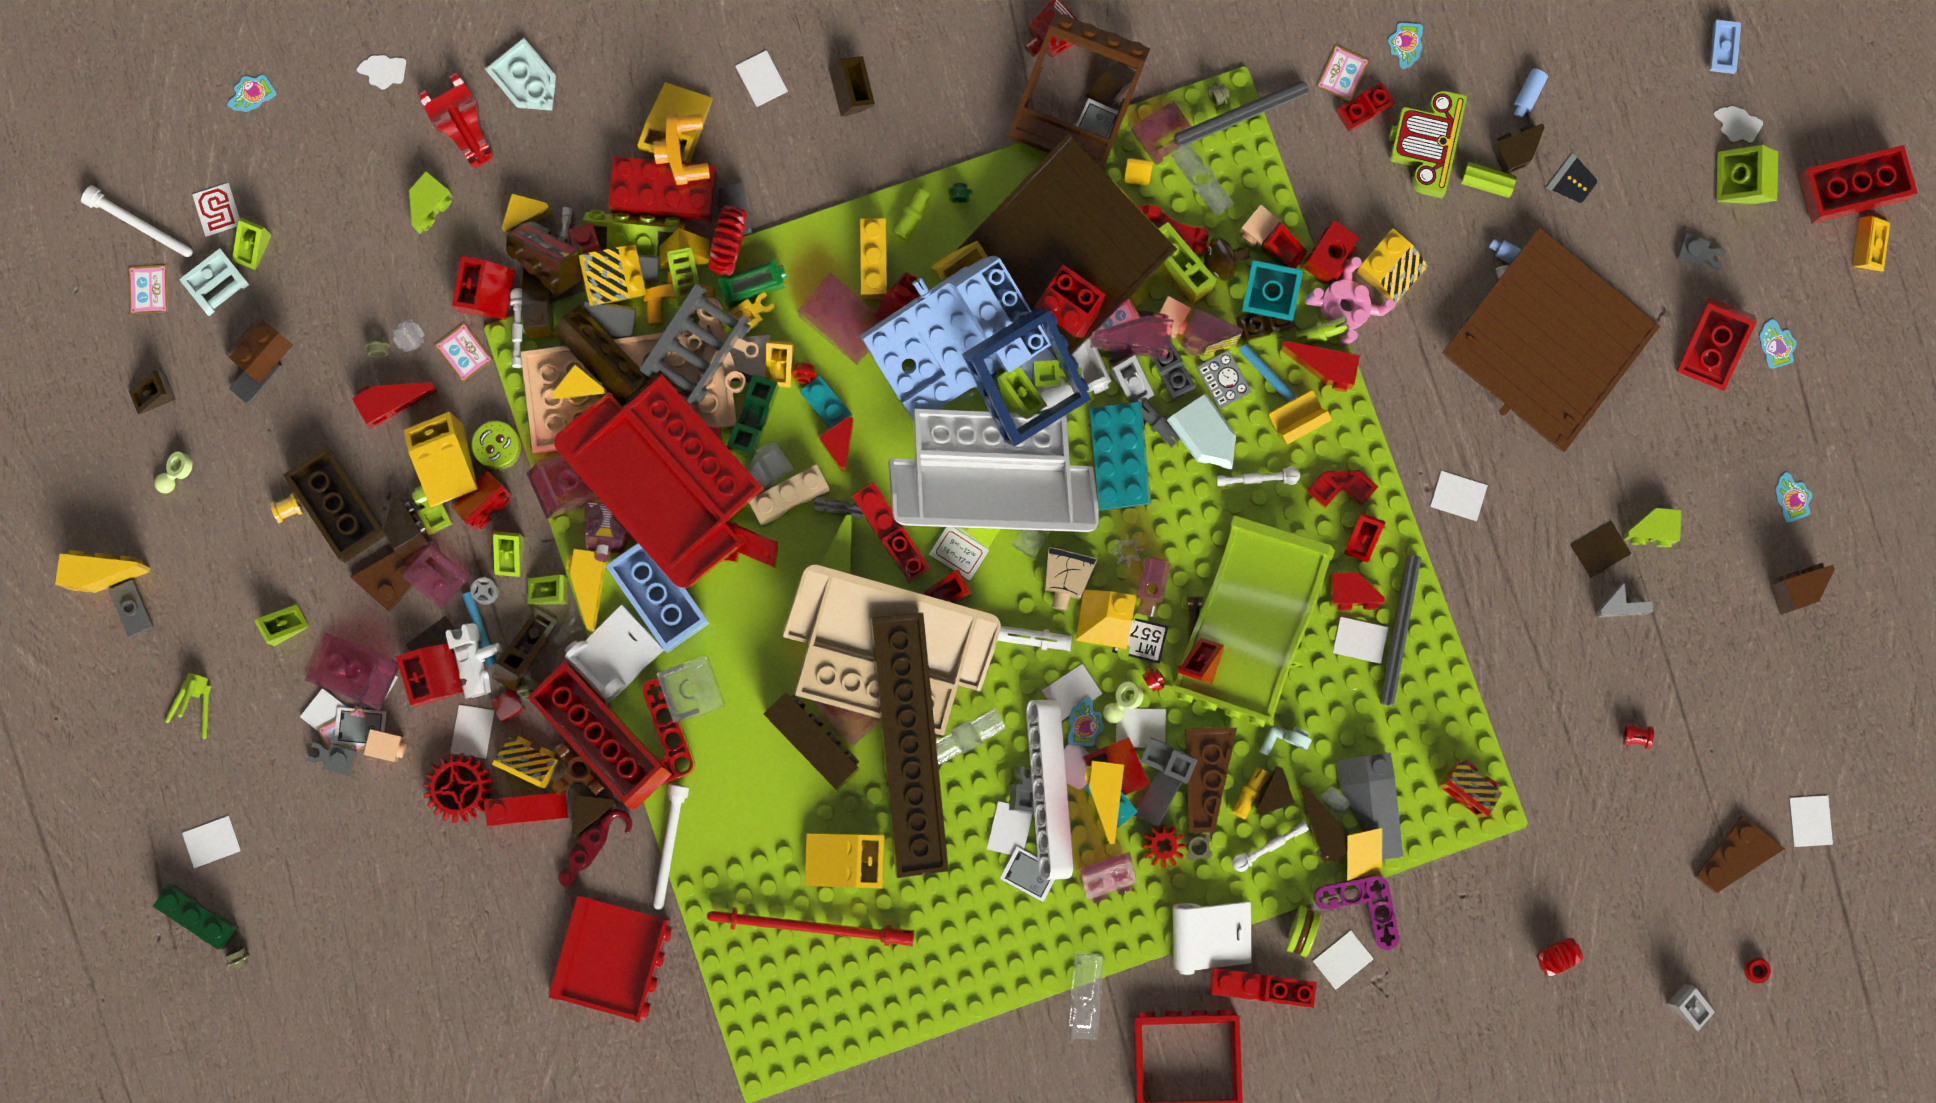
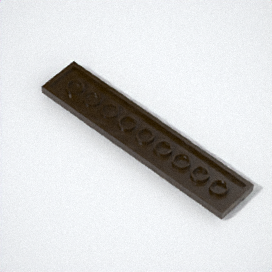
M917 612L870 618L895 874L897 878L948 872L924 613Z

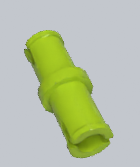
M918 188L908 207H904L902 210L904 214L892 232L900 238L907 240L916 221L921 220V213L932 195Z
M1342 316L1325 323L1320 321L1317 322L1316 326L1296 331V338L1307 336V338L1298 340V343L1308 345L1319 340L1327 341L1328 337L1350 330L1349 325L1346 324L1338 327V325L1347 322L1346 317Z

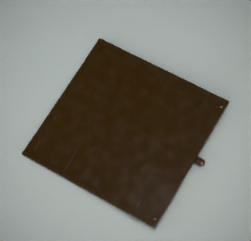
M1070 134L1044 158L958 248L961 249L978 241L988 257L996 256L1000 258L1031 311L1036 309L1034 308L1063 264L1104 292L1105 297L1098 316L1083 338L1075 337L1060 325H1056L1059 333H1062L1068 342V347L1066 348L1070 355H1073L1177 250ZM1052 346L1047 347V349L1057 359V356Z

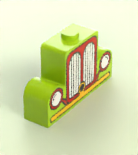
M1440 91L1432 97L1427 107V112L1404 107L1398 116L1396 126L1392 125L1389 140L1393 142L1389 160L1417 167L1411 179V184L1416 192L1438 198H1443L1445 195L1467 96Z

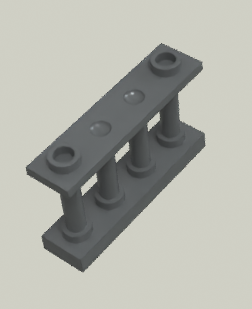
M699 284L694 285L640 368V371L647 376L660 373L689 392L691 395L686 402L692 405L703 401L708 393L706 387L738 338H743L751 327L748 324L751 320L749 317L742 315L738 321L708 301L706 296L708 290ZM696 309L705 310L733 329L725 342L693 322L694 318H692V315ZM683 330L685 332L687 330L719 351L711 364L679 343L680 340L677 338ZM674 351L705 372L697 385L665 365L664 358L668 352L672 353Z

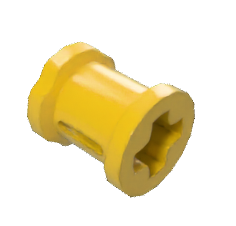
M294 492L290 494L289 498L279 502H270L271 510L278 523L283 522L284 518L291 515L303 514L300 501Z

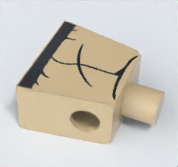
M1049 547L1045 591L1055 593L1052 608L1066 611L1070 597L1075 599L1081 598L1096 564V558Z

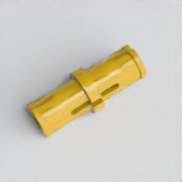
M1257 767L1247 786H1243L1241 789L1243 792L1231 812L1245 820L1256 800H1260V793L1272 775Z

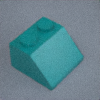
M1253 260L1242 311L1293 321L1303 270Z

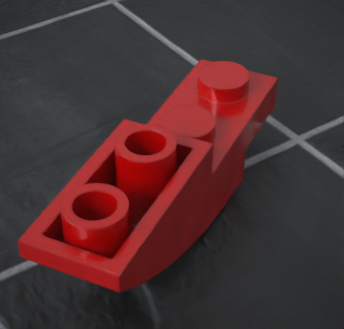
M874 482L851 495L908 583L930 570V567L905 528L893 518L892 509Z
M1211 968L1208 994L1314 1008L1317 982Z

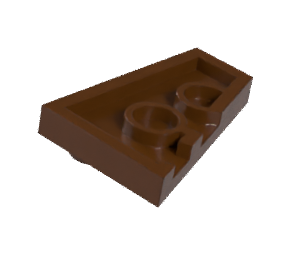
M429 543L404 559H401L396 552H393L350 578L390 612L442 554Z
M1741 816L1694 877L1714 893H1718L1785 848L1745 816Z

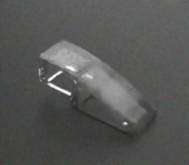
M1076 953L1070 1000L1072 1006L1068 1029L1071 1038L1097 1040L1102 992L1103 955Z

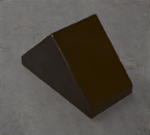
M1117 62L1102 73L1088 91L1086 97L1110 107L1130 87L1135 73L1126 64Z
M158 370L152 371L129 390L138 414L176 400L167 376Z
M1275 767L1253 812L1256 816L1295 804L1283 768Z
M576 795L572 834L578 837L588 827L596 823L608 811L619 804L613 799Z

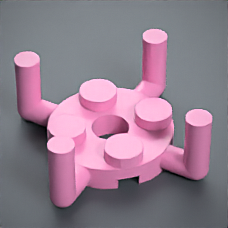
M1354 257L1344 265L1345 269L1342 272V280L1334 282L1324 292L1321 288H1316L1305 297V303L1307 305L1319 306L1323 317H1326L1328 321L1342 316L1346 317L1347 322L1338 325V327L1345 324L1349 325L1350 330L1339 334V345L1341 347H1346L1357 339L1358 334L1354 329L1363 325L1370 315L1384 316L1396 306L1395 301L1392 299L1387 300L1380 306L1372 305L1368 289L1352 281V272L1362 263L1358 257ZM1341 300H1347L1350 303V311H1345L1341 308Z

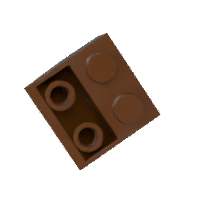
M1819 563L1801 570L1802 575H1800L1798 570L1778 577V583L1771 585V589L1780 615L1819 602L1835 570L1834 566L1825 567L1823 563Z

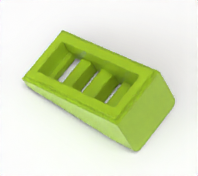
M692 247L667 252L677 305L683 304L689 295H681L680 291L691 289L695 284H699ZM685 257L689 259L687 262L674 264L675 259ZM691 268V272L676 275V270ZM693 278L691 283L678 284L679 280Z

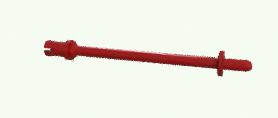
M733 907L732 913L718 911L707 913L709 921L731 923V930L736 928V924L876 939L884 943V946L897 944L913 947L915 930L891 928L892 925H886L882 929L745 915L738 914L737 907Z

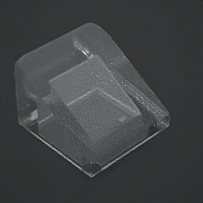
M1333 786L1328 787L1318 798L1334 817L1339 816L1351 804Z

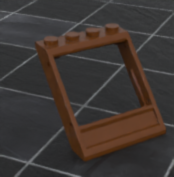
M1056 12L1007 137L1050 153L1070 134L1104 170L1150 48L1140 42L1125 39L1116 33L1104 31L1093 24L1084 23L1073 19L1069 15ZM1052 37L1137 69L1127 96L1121 102L1108 138L1028 108Z

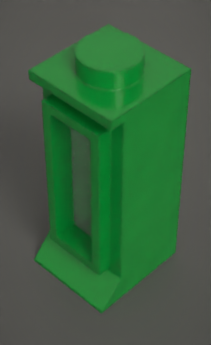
M774 259L771 262L739 273L717 278L728 308L740 304L747 299L757 298L763 292L769 294L785 288L783 280H786L787 276L783 265L778 266Z

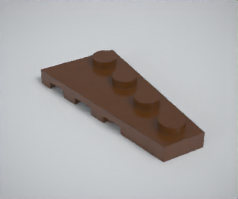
M1237 728L1185 729V753L1198 759L1188 784L1186 783L1188 833H1215Z

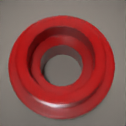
M805 362L796 363L791 370V376L796 382L808 384L816 379L817 373L814 371L815 367L812 364Z
M1148 667L1146 673L1142 675L1146 684L1154 692L1158 689L1162 690L1164 688V676L1157 668L1153 670L1151 667Z
M1755 957L1746 962L1744 974L1750 982L1760 984L1769 979L1771 968L1765 959ZM1756 965L1761 969L1760 974L1757 976L1753 973V968Z

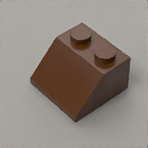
M258 316L225 354L260 383L293 344Z

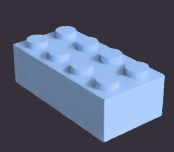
M636 544L606 565L620 588L667 653L710 624L687 590L677 587L639 544Z

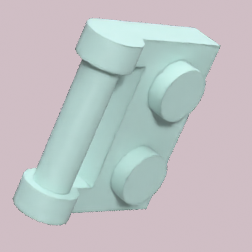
M220 248L179 279L208 316L212 315L216 307L241 288L244 290L249 286L246 279ZM230 275L233 276L235 280L206 301L203 297Z

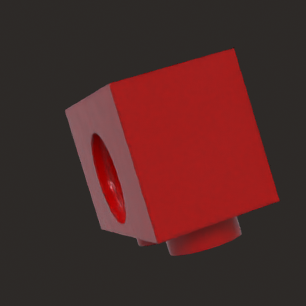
M1335 220L1325 227L1301 267L1325 284L1333 278L1337 280L1345 269L1342 266L1345 259L1349 260L1355 253L1357 247L1354 245L1359 237ZM1328 249L1335 253L1336 258L1329 254Z

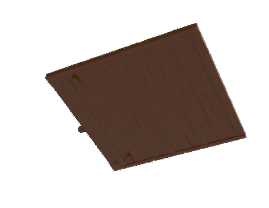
M1539 227L1442 351V354L1486 391L1491 392L1504 403L1499 410L1500 415L1504 416L1510 409L1513 410L1519 418L1557 449L1565 452L1660 326Z

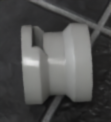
M478 578L471 585V595L480 604L489 605L498 598L499 588L489 578Z

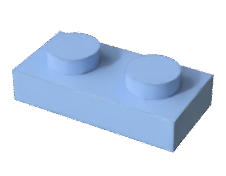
M1716 20L1714 22L1709 71L1735 74L1737 71L1741 32L1740 22Z

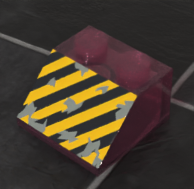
M1196 309L1180 346L1184 348V352L1195 357L1198 354L1205 356L1237 344L1244 329Z

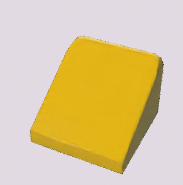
M1133 158L1127 159L1125 183L1149 185L1153 162Z

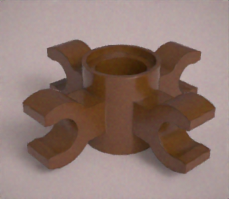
M563 743L554 749L556 756L567 766V773L552 785L553 791L558 796L572 783H583L595 798L603 792L604 788L590 774L591 767L581 756L574 757ZM579 764L585 767L586 773L582 776H576L571 768Z

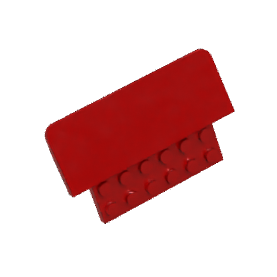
M663 375L659 376L625 408L608 392L570 422L556 435L554 440L555 448L677 587L688 588L744 544L726 522L764 488Z

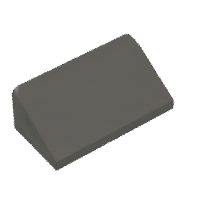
M743 182L720 188L722 208L726 205L746 210L747 221L744 236L751 235L752 229Z
M585 300L584 310L609 336L621 338L633 336L636 308L610 303L590 306L589 301Z
M277 363L260 383L244 371L229 389L246 404L250 405L282 366Z
M1158 770L1137 809L1138 812L1134 816L1158 828L1182 781L1165 775L1164 772Z

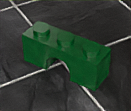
M753 374L745 395L742 413L738 422H735L727 444V448L731 452L751 459L754 458L779 390L778 382Z
M167 884L152 907L214 948L225 949L239 929V926L219 913L212 912L195 901V897L177 885Z

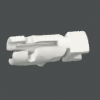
M475 623L464 624L461 630H447L446 638L449 648L454 649L460 673L459 677L460 679L467 680L466 685L462 686L465 699L490 693L489 674L485 670L483 662H485V658L501 653V645L496 643L479 649L478 642L481 641L478 626Z

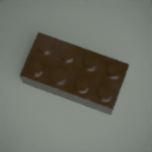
M324 447L283 474L340 561L346 563L386 536L383 532V526L335 453L329 447Z
M785 692L763 714L838 792L860 771L857 766L859 760L849 750L844 753L839 748L842 744L841 741L831 731L826 734L821 729L824 724L813 712L808 715L803 710L806 707L805 704L794 693L789 696Z

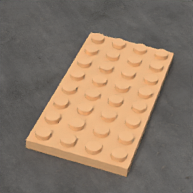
M721 325L722 331L725 332V326ZM707 327L706 330L712 334L711 328ZM683 330L677 338L680 340L679 343L687 348L686 341L693 333ZM663 333L613 340L641 368ZM692 339L689 345L692 348H696L699 345V341ZM702 339L701 349L699 351L693 352L699 357H702L708 345V343H706ZM567 346L521 352L532 451L534 454L557 451L554 445L556 435L606 394L553 399V391L574 365L579 366L601 385L602 383L570 352ZM716 350L715 355H714L712 361L714 360V358H715L716 355L718 354V352H719L718 350ZM674 351L672 353L668 352L664 358L665 365L692 383L696 382L698 384V379L701 380L702 376L696 372L695 366ZM723 363L706 387L708 393L701 403L696 402L695 405L690 404L709 427H720L721 429L734 427L735 422H737L734 395L725 385L727 373ZM655 373L653 376H648L650 379L647 384L634 392L628 402L622 407L625 408L662 374L659 373L657 375ZM666 378L683 397L687 391Z

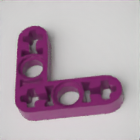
M1375 874L1322 885L1314 891L1313 900L1315 904L1324 910L1367 902L1375 943L1384 950H1391L1398 945L1399 933L1390 888L1384 877ZM1375 880L1383 884V887L1379 888V895L1382 898L1386 896V900L1372 902V899H1377L1376 892L1370 890V886L1374 885ZM1349 885H1355L1358 889V894L1354 899H1347L1344 895V890ZM1339 887L1338 894L1342 900L1341 902H1338L1337 897L1329 898L1328 904L1319 900V897L1323 896V891L1330 895L1337 894L1335 888ZM1380 905H1385L1388 908V915L1384 919H1377L1375 917V909ZM1391 922V926L1386 925V930L1390 935H1393V938H1390L1389 943L1386 944L1383 940H1380V937L1384 936V931L1381 926L1377 928V924L1385 925Z

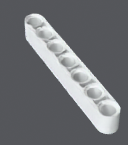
M1054 699L1031 700L1027 704L1026 716L1039 873L1044 880L1068 879L1073 873V858L1060 705Z

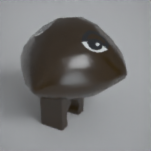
M1215 235L1206 249L1204 265L1216 278L1228 282L1236 273L1237 263L1251 258L1249 249L1244 247L1232 249L1226 240Z

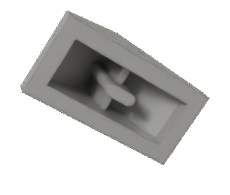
M1683 985L1667 1003L1669 1007L1697 1031L1715 1013L1693 985Z

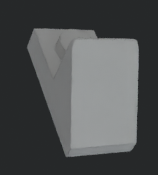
M1133 353L1111 366L1112 377L1120 385L1128 403H1142L1154 396Z
M1625 583L1615 589L1597 610L1596 617L1649 614L1653 612L1652 601L1644 602V598H1630L1628 603H1626Z

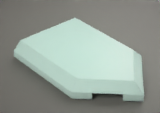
M522 38L485 68L487 73L517 108L553 110L556 75L525 38Z
M1204 394L1167 419L1197 462L1212 463L1223 468L1232 469L1236 434L1207 394Z

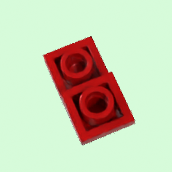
M1381 82L1361 93L1359 97L1340 106L1336 113L1348 132L1381 114L1393 106L1395 102Z

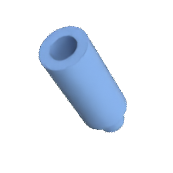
M1535 68L1530 71L1514 103L1516 110L1513 115L1522 119L1525 113L1531 112L1548 78L1545 72Z
M1493 239L1489 246L1490 249L1497 252L1496 257L1509 264L1521 251L1520 248L1506 240L1501 243Z

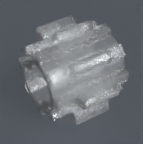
M412 319L404 320L392 329L394 333L392 335L393 341L398 349L402 348L404 352L412 351L425 342L423 329L419 322L414 323Z
M1125 535L1123 542L1115 540L1114 543L1118 549L1112 550L1111 554L1118 556L1117 565L1123 561L1126 562V566L1129 568L1132 560L1137 563L1140 562L1137 554L1143 552L1144 548L1137 547L1138 538L1131 541L1128 535ZM1131 546L1134 549V555L1128 554L1126 557L1123 556L1120 551L1121 547L1128 548Z

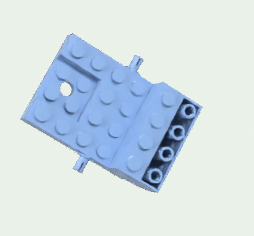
M990 256L969 267L965 266L930 290L927 288L922 277L918 278L917 281L912 283L920 294L918 298L859 336L912 421L914 409L938 410L970 388L977 387L962 353L1031 312L1000 258ZM1039 325L985 358L984 362L990 374L1001 368L1009 373L1051 346ZM908 358L913 359L914 368L909 372H904L902 370V362Z

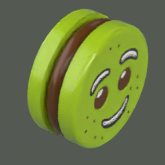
M489 421L481 425L474 433L472 451L476 459L483 466L492 470H503L512 466L519 458L521 440L517 432L509 424L502 421Z
M1303 905L1298 908L1287 939L1286 951L1291 953L1294 951V953L1302 957L1308 956L1320 924V911L1314 910L1313 912L1312 909H1308V907Z

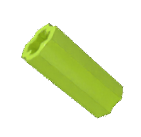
M1468 162L1461 184L1510 198L1517 176Z

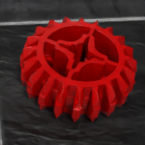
M725 205L719 214L708 264L710 271H714L717 274L731 275L735 270L747 221L746 210L739 209L740 207Z
M460 753L458 761H456L454 754H449V763L443 757L439 759L442 765L441 768L436 764L431 765V768L436 773L434 775L426 773L425 776L432 779L431 784L423 783V787L431 788V792H426L423 796L424 798H433L427 804L429 808L438 806L433 812L434 815L438 816L444 811L442 820L447 821L452 815V823H458L459 815H461L462 821L467 823L469 813L473 819H477L476 809L485 812V807L481 803L484 800H491L485 797L486 793H494V789L486 788V784H492L494 781L492 778H484V776L490 773V770L483 769L480 771L484 764L482 761H478L473 765L475 761L474 756L470 755L465 762V754ZM458 767L470 769L475 774L477 780L465 781L462 774L459 773ZM451 770L449 783L439 788L441 778L447 771ZM456 782L467 785L460 796L458 792L448 791L453 789V786H456ZM479 788L476 799L467 807L468 793ZM452 795L458 804L459 810L447 807L442 802L440 796Z

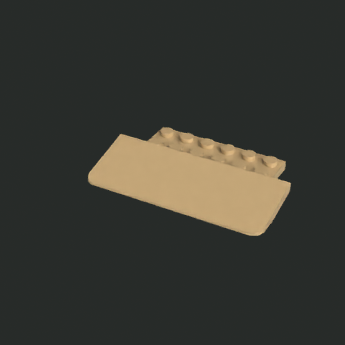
M810 565L802 572L782 633V637L808 644L794 695L880 718L870 618L923 612L935 733L944 736L958 685L981 691L1001 629L1000 621L995 615L820 565Z

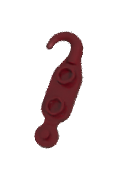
M622 809L610 810L602 819L585 830L569 855L570 866L559 873L558 880L562 886H573L577 880V872L587 869L605 845L610 824L615 818L620 817L626 822L625 833H630L632 819L626 811Z

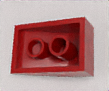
M1708 297L1696 322L1677 372L1725 391L1757 323L1756 316Z

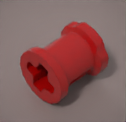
M1626 723L1623 731V745H1641L1645 749H1650L1654 739V728L1652 726L1647 728L1632 726V723Z

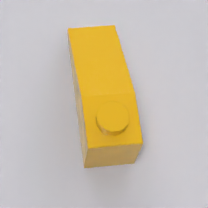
M574 549L573 555L568 556L567 570H570V577L586 628L590 632H595L607 555Z
M1092 761L1091 766H1086L1084 782H1089V791L1109 844H1115L1124 765Z

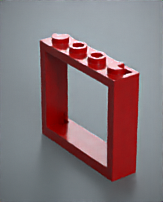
M1207 1010L1191 1011V1016H1181V1011H1165V1016H1155V1012H1139V1017H1133L1136 1103H1243L1240 1015L1233 1014V1010H1217L1218 1015H1207ZM1230 1023L1232 1099L1144 1100L1142 1025Z

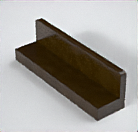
M580 305L561 318L554 331V335L568 347L570 352L613 394V397L622 406L628 402L634 392L647 384L650 378L640 371L639 366Z

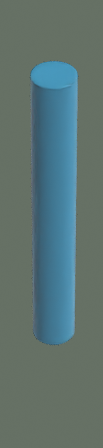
M1247 344L1240 348L1241 354L1288 402L1297 397Z
M471 592L462 594L471 622L478 626L481 637L480 647L490 646L491 644L475 599H473ZM494 655L485 658L487 667L494 666L497 662Z

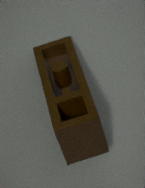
M523 268L521 304L523 329L529 340L555 337L551 289L546 288L540 279Z
M536 608L496 662L492 678L515 691L558 624V620Z
M1301 785L1297 790L1313 844L1318 849L1315 853L1324 863L1329 861L1331 864H1335L1347 853L1348 835L1350 834L1305 785Z

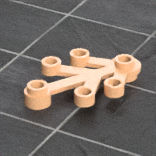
M714 298L707 299L708 301L722 309V306L718 300ZM697 309V315L700 318L698 325L705 330L710 325L712 334L725 342L730 334L722 331L719 323L720 320L712 315H707L703 309ZM692 334L686 341L687 348L692 352L699 351L702 347L701 339ZM738 338L733 348L744 352V355L750 359L757 357L759 354L758 345L754 342H746ZM692 339L699 341V345L696 348H692L689 345ZM708 344L701 358L711 363L717 349ZM749 346L756 348V352L752 355L746 352ZM729 352L723 361L727 373L725 385L730 392L738 393L745 388L746 380L744 375L736 370L731 353ZM695 366L696 372L699 375L703 376L705 372L699 371L698 368ZM735 378L741 382L738 387L731 385V381Z

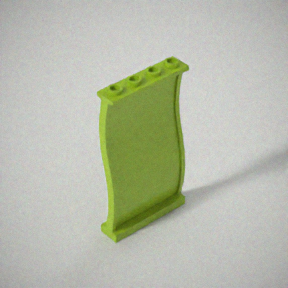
M1234 515L1231 522L1232 529L1221 564L1182 660L1183 663L1200 637L1224 645L1213 683L1211 684L1178 673L1176 683L1172 686L1171 690L1178 694L1177 698L1182 701L1192 703L1194 699L1202 702L1201 706L1206 709L1216 711L1218 707L1226 710L1225 714L1230 717L1240 719L1242 715L1250 718L1249 722L1254 725L1264 727L1266 723L1273 726L1274 714L1286 677L1311 618L1329 562L1332 560L1335 550L1329 544Z

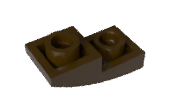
M1255 313L1235 318L1242 342L1263 338L1295 327L1294 321Z

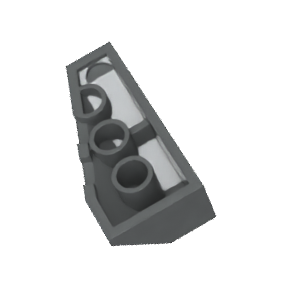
M1391 752L1335 761L1339 787L1362 831L1366 832L1382 828V860L1403 857Z

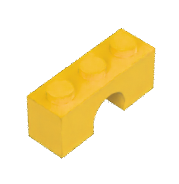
M886 218L860 219L862 300H882L887 293Z

